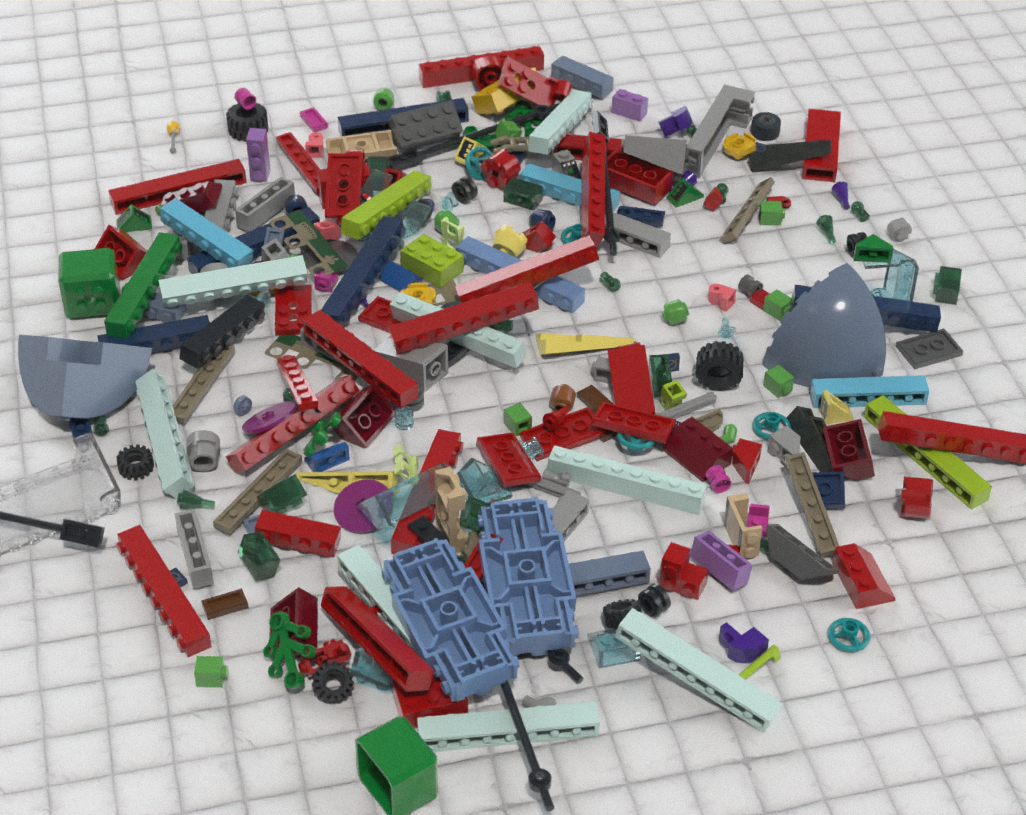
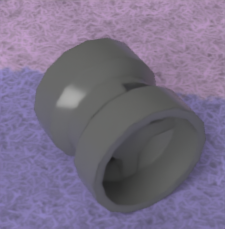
M747 274L741 278L738 289L742 292H747L748 296H752L763 289V283L758 280L755 281L752 276Z

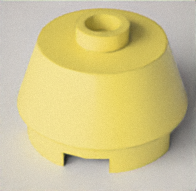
M502 225L494 233L493 247L517 257L526 249L527 238L522 232L519 235L512 231L513 227Z

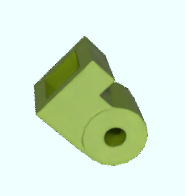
M678 380L663 385L660 394L662 407L666 410L681 404L682 400L686 398L687 393Z

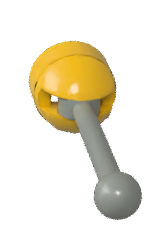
M175 121L167 123V132L171 134V153L176 152L175 135L180 131V125Z

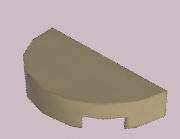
M718 409L698 417L696 420L714 432L722 425L723 413Z

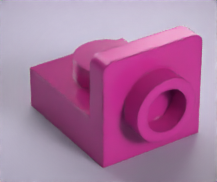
M325 271L315 274V290L332 293L339 280L338 274L322 275Z
M760 504L749 505L747 527L761 525V537H767L766 526L768 524L770 506Z

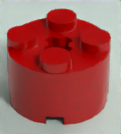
M493 56L477 58L474 61L471 73L478 88L483 90L498 81L503 66L498 58Z
M505 149L498 150L480 165L487 184L491 188H505L519 177V172L521 171L520 163L514 155L508 154V151Z
M904 476L903 488L906 490H902L901 502L905 503V505L901 506V517L930 519L933 479Z

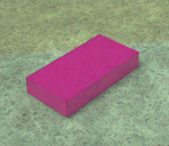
M314 107L300 111V117L314 133L329 128L327 121Z

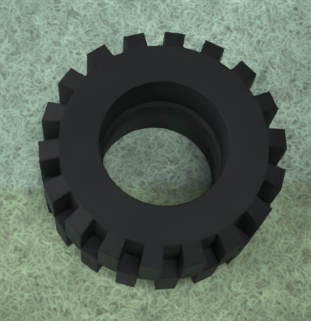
M237 103L226 112L228 132L234 139L246 141L250 128L267 129L268 132L267 110L259 103H256L249 110L244 109Z
M714 341L712 344L707 343L706 347L702 346L696 357V378H698V382L700 384L703 383L705 388L709 387L713 391L714 389L722 391V389L730 390V387H736V384H739L743 378L744 357L742 351H739L737 346L733 347L732 343L727 344L726 341Z

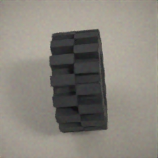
M136 444V447L129 445V449L124 447L123 451H119L116 461L119 474L124 479L126 477L128 480L134 478V481H137L138 477H140L142 480L144 475L148 477L150 472H153L152 452H150L149 448L146 449V446L143 445L140 448L138 444ZM134 461H141V462L136 463V464H130L131 462H134Z
M625 599V601L618 600V602L614 601L604 606L603 615L606 627L617 629L632 608L642 613L641 603L638 600L635 601V599L630 601Z
M336 660L333 662L327 661L316 670L312 678V687H314V693L319 695V699L323 698L325 699L324 702L328 703L331 701V703H335L336 701L343 700L351 692L354 685V680H352L354 676L353 673L350 674L349 672L351 669L344 666L345 663L339 664ZM328 674H336L340 678L341 685L338 689L331 690L325 685V677Z

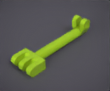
M773 644L738 675L746 680L769 659L772 658V661L777 663L781 658L778 647Z

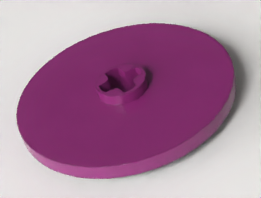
M291 401L270 406L249 418L243 424L242 430L245 434H255L270 429L289 418L296 411L297 407Z
M369 479L359 480L346 486L339 493L334 503V516L338 524L344 530L357 534L368 533L378 529L388 520L393 510V497L389 489L381 482Z

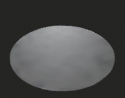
M327 240L350 267L358 255L357 250L347 242ZM310 247L304 251L303 258L307 269L322 263ZM317 267L313 270L317 274L325 271L322 267ZM346 267L334 273L341 274L343 272H346L349 267Z

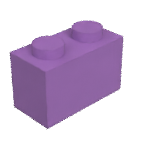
M619 89L612 96L611 113L639 122L647 115V97Z

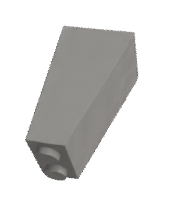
M625 135V139H622L621 149H624V153L673 172L684 174L687 140Z
M388 337L383 343L374 348V351H377L380 356L389 360L392 365L420 384L424 389V393L448 374V345L435 342L397 355L391 338Z

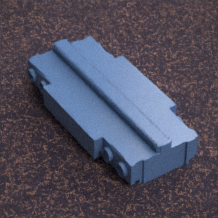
M537 496L529 499L493 502L491 507L481 506V515H477L478 527L483 529L480 532L481 540H479L478 553L484 587L507 628V638L505 639H507L510 645L512 655L531 652L533 656L547 654V650L561 649V647L573 648L575 639L578 638L577 625L573 626L576 595L562 531L556 532V525L551 523L553 512L552 508H548L547 500H538Z
M434 538L432 541L397 552L393 555V559L383 561L384 570L381 573L385 583L389 582L392 608L415 652L434 670V676L440 678L442 691L445 695H449L452 702H458L475 693L476 696L485 695L492 690V687L505 683L506 680L511 678H517V670L520 665L516 655L511 654L510 645L507 639H505L507 638L505 624L472 567L465 568L463 562L458 561L456 550L453 546L450 547L447 539L438 541L437 538Z

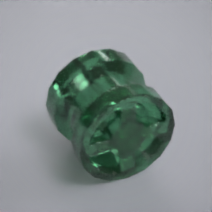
M446 90L443 93L440 91L436 92L437 102L452 100L450 90Z

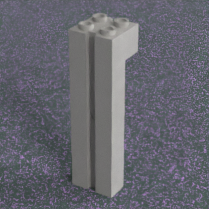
M724 84L686 147L685 159L687 161L684 173L687 170L694 172L697 178L700 179L731 125L745 129L748 127L753 116L751 103H754L755 91Z

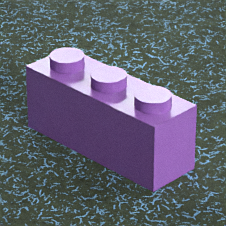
M250 128L246 139L250 181L267 182L270 174L267 129Z
M710 531L694 537L690 552L691 558L702 567L709 569L713 576L732 591L748 584L753 567L750 562Z

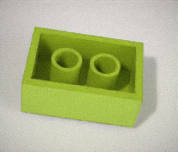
M422 234L400 250L401 266L439 288H442L464 272L463 254L425 234Z

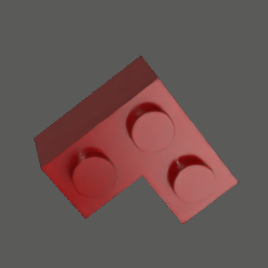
M671 542L661 560L659 585L668 591L699 600L707 584L709 569L689 563L691 548Z

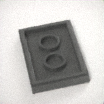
M944 328L938 330L937 333L929 332L896 342V348L914 370L963 356L962 348Z

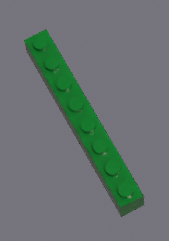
M158 233L104 320L108 336L128 339L131 332H134L137 322L141 320L143 312L149 307L152 297L156 295L159 280L164 279L168 275L170 267L175 263L176 257L182 251L179 235Z

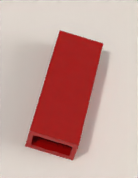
M808 109L805 141L831 140L832 152L803 160L802 179L836 182L841 111Z

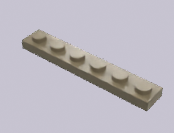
M772 177L760 182L720 237L723 244L729 241L734 242L739 238V233L746 228V223L753 218L752 214L759 209L760 201H764L766 199L765 196L771 192V187L775 183Z
M234 346L225 347L218 355H215L206 364L199 367L173 404L178 423L185 424L235 353Z
M285 449L213 521V526L230 535L243 522V519H246L302 462V456Z
M802 452L785 457V462L819 555L822 558L834 555L835 547H838L839 543L806 455Z

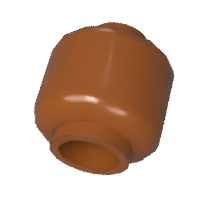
M567 384L555 386L551 392L550 406L554 411L560 410L564 406H568L571 410L574 406L576 393Z

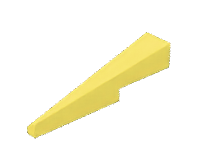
M548 333L536 334L540 355L617 348L618 346L633 344L634 338L584 334L577 336Z
M394 471L296 472L297 480L311 483L338 494L349 484L366 479L376 480L384 484L391 492L393 503L398 492V475L396 476Z

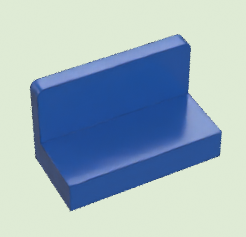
M391 260L387 261L379 276L380 280L399 291L403 288L404 290L408 288V285L412 282H421L423 279L421 276Z
M346 442L335 444L312 454L309 458L305 457V463L312 472H323L349 461V446Z

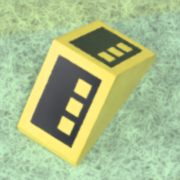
M464 136L454 160L465 165L466 156L471 149L487 147ZM476 152L472 156L478 158L483 152Z
M827 390L823 391L820 413L826 424L847 422L854 419L847 404Z

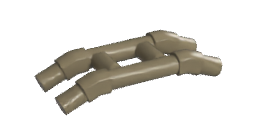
M500 136L490 141L492 147L499 144L502 145L499 148L493 149L494 153L500 149H505L508 152H529V137ZM517 143H525L526 145H517Z

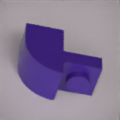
M686 106L671 112V116L658 121L664 137L678 131H683L694 123Z
M727 622L720 626L719 641L724 647L728 648L727 657L734 662L752 663L768 649L769 639L755 627L741 635Z

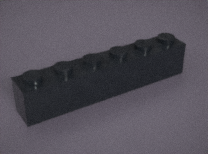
M246 295L183 342L180 347L179 359L196 369L206 364L212 357L218 355L225 347L230 346L233 341L240 338L242 334L252 329L255 324L264 319L265 304Z

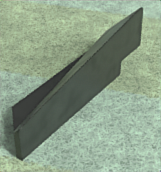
M831 140L766 145V152L750 153L751 172L830 154L832 152Z
M796 406L786 417L790 422L791 429L800 436L801 446L819 472H834L823 432V427L827 426L824 419L814 417L811 408Z

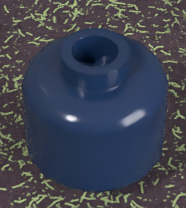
M291 195L285 201L287 214L308 207L306 200L300 195Z
M536 209L530 215L529 223L533 227L543 221L551 230L555 226L556 218L550 210Z

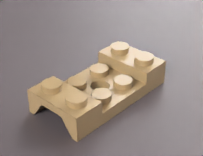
M391 130L326 139L327 153H346V150H364L365 159L380 157L381 162L386 161L385 158L397 154V147L393 145Z
M447 467L435 470L437 529L446 533L450 547L453 546L456 553L459 554L465 548V543L468 542L467 534L461 530V523L458 518L460 516L459 511L465 509L467 493L465 488L460 486L458 474H454L452 468Z

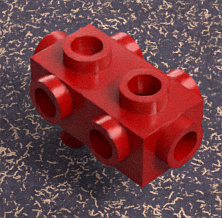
M332 639L325 642L323 647L316 649V654L313 658L309 659L301 656V662L298 663V667L302 675L306 674L307 678L310 679L316 670L327 661L333 662L336 660L339 664L343 662L345 663L344 666L347 667L346 664L350 661L351 651L349 646L343 643L342 639L339 641ZM315 662L318 667L312 668L310 663Z

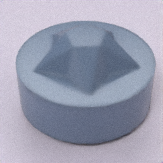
M245 395L239 396L234 402V411L239 415H246L251 410L252 400Z

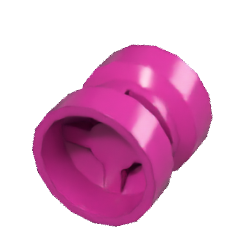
M239 88L235 92L234 99L244 109L249 110L255 106L256 97L248 89Z
M713 466L706 472L705 476L708 482L711 483L714 492L723 493L730 488L732 482L722 466Z

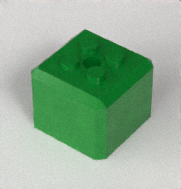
M112 249L62 252L59 255L58 282L66 317L74 319L106 316L109 314L120 296L119 276L115 253Z
M397 716L355 739L358 776L387 815H407L437 798V756L406 718Z

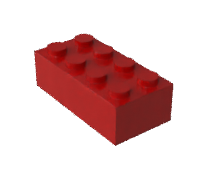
M617 149L607 157L611 188L654 205L672 188L673 171Z

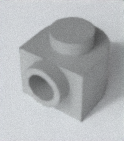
M904 217L892 220L887 225V231L895 241L908 239V234L912 233L911 225L907 223Z

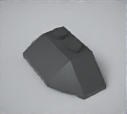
M767 524L766 533L771 557L777 561L776 563L780 567L791 571L794 578L802 581L838 574L839 570L794 537L781 525Z

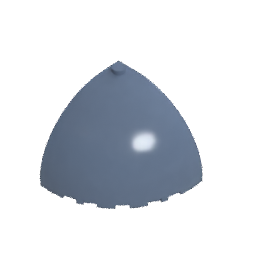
M848 263L828 273L829 276L823 281L817 280L808 293L805 291L795 301L797 305L791 312H786L779 322L782 325L773 333L772 338L774 340L771 347H767L763 366L768 370L780 365L794 376V384L810 388L812 379L883 376L886 359V337L882 318L870 290L859 274Z
M19 335L18 338L20 375L29 399L41 412L59 416L58 420L70 421L71 417L92 418L101 416L121 406L137 389L135 381L146 373L152 348L45 336Z

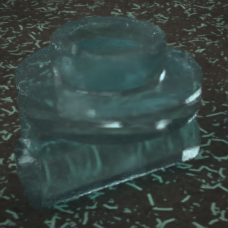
M448 192L447 196L441 197L442 202L440 204L445 210L449 209L452 211L454 207L458 206V201L452 192Z
M723 318L718 335L723 336V338H729L736 332V328L729 327V319Z

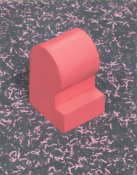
M311 133L309 135V142L305 143L306 152L311 158H323L324 145L321 133Z
M333 221L314 223L315 228L326 241L327 239L336 240L341 236V227Z
M711 284L708 291V301L711 304L720 305V309L727 312L736 301V289L721 284Z

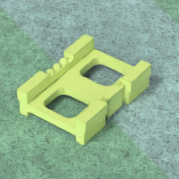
M445 217L441 220L443 234L441 243L456 250V248L449 245V239L454 241L456 246L460 244L465 235V227L463 225L458 227L449 222L448 217ZM449 226L455 229V234L449 231Z
M399 443L393 448V457H395L396 464L394 465V474L401 476L409 482L410 487H413L419 475L417 472V466H419L418 457L416 455L411 457L403 450V445ZM402 455L408 459V463L402 459ZM404 470L408 472L409 478L403 473Z

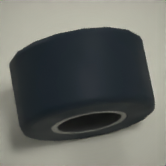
M758 113L753 116L751 134L758 140H775L780 134L781 119L773 113Z

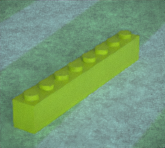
M415 170L343 216L341 234L357 240L361 239L376 228L383 216L393 217L410 205L413 200L420 199L429 193L432 188V176Z
M882 395L866 404L864 419L878 430L877 425L883 411L900 414L906 413ZM894 443L971 510L989 500L992 486L952 452Z

